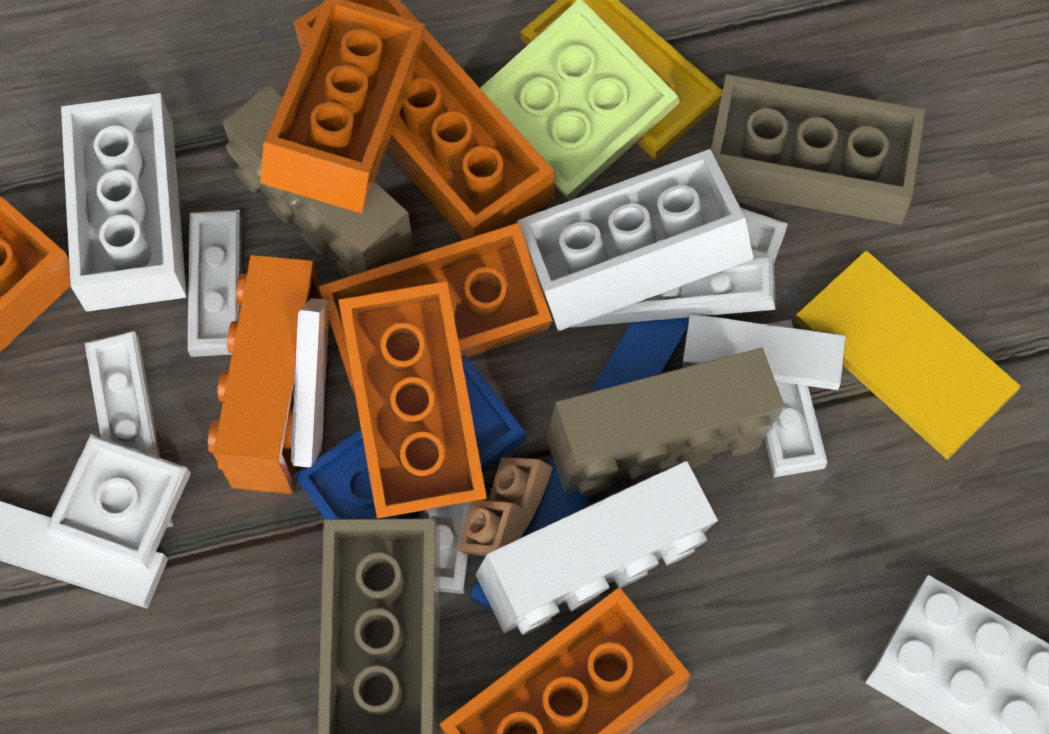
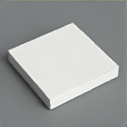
M90 435L46 531L50 536L148 570L191 473L187 467Z

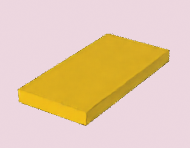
M557 0L521 30V41L526 45L530 44L577 0ZM583 0L678 95L680 103L636 142L656 160L720 104L723 90L619 0Z
M867 250L796 314L794 322L803 330L846 336L843 366L947 461L1021 387Z

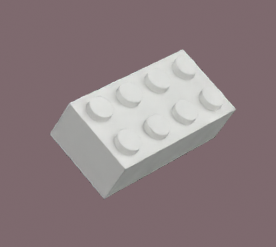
M161 93L61 106L70 284L85 311L187 298L173 122Z
M711 149L517 220L558 331L754 259L745 216Z
M685 461L488 553L478 569L476 577L503 633L505 634L518 627L521 634L525 635L551 622V617L559 613L558 608L565 604L568 605L571 612L600 598L599 594L609 589L608 584L613 581L616 582L618 588H623L648 575V570L659 564L658 559L663 558L666 566L689 556L695 552L694 548L707 541L704 533L718 520L688 462Z
M928 575L913 596L865 683L951 734H1049V644Z

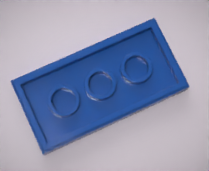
M465 355L462 357L481 469L483 471L527 439V435ZM361 428L317 458L312 467H304L294 474L325 520L377 519ZM422 511L378 519H415L420 516Z

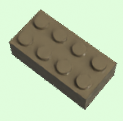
M726 74L711 151L733 195L902 225L913 197L926 109Z
M265 86L222 122L229 140L226 149L237 162L238 167L234 169V172L239 180L251 192L259 189L269 198L267 201L269 207L280 220L286 224L292 220L303 230L301 236L314 252L319 255L326 252L337 262L335 268L342 278L415 256L408 212L375 181L362 214L260 183L263 143L283 98L271 86Z
M761 347L557 401L546 439L564 495L580 491L582 497H589L607 491L612 487V482L631 478L632 483H640L662 473L663 468L678 465L685 461L688 462L692 469L711 461L714 454L730 450L733 456L752 452L762 445L761 442L773 428L774 422L785 405L764 349Z
M435 519L324 520L318 734H438L440 529Z

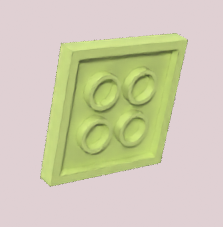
M577 0L480 88L554 170V186L568 201L573 200L680 103L678 95L583 0Z

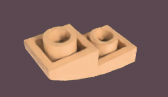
M501 457L489 500L472 501L458 551L464 554L486 556L488 553L520 539L541 502L553 467L539 459Z

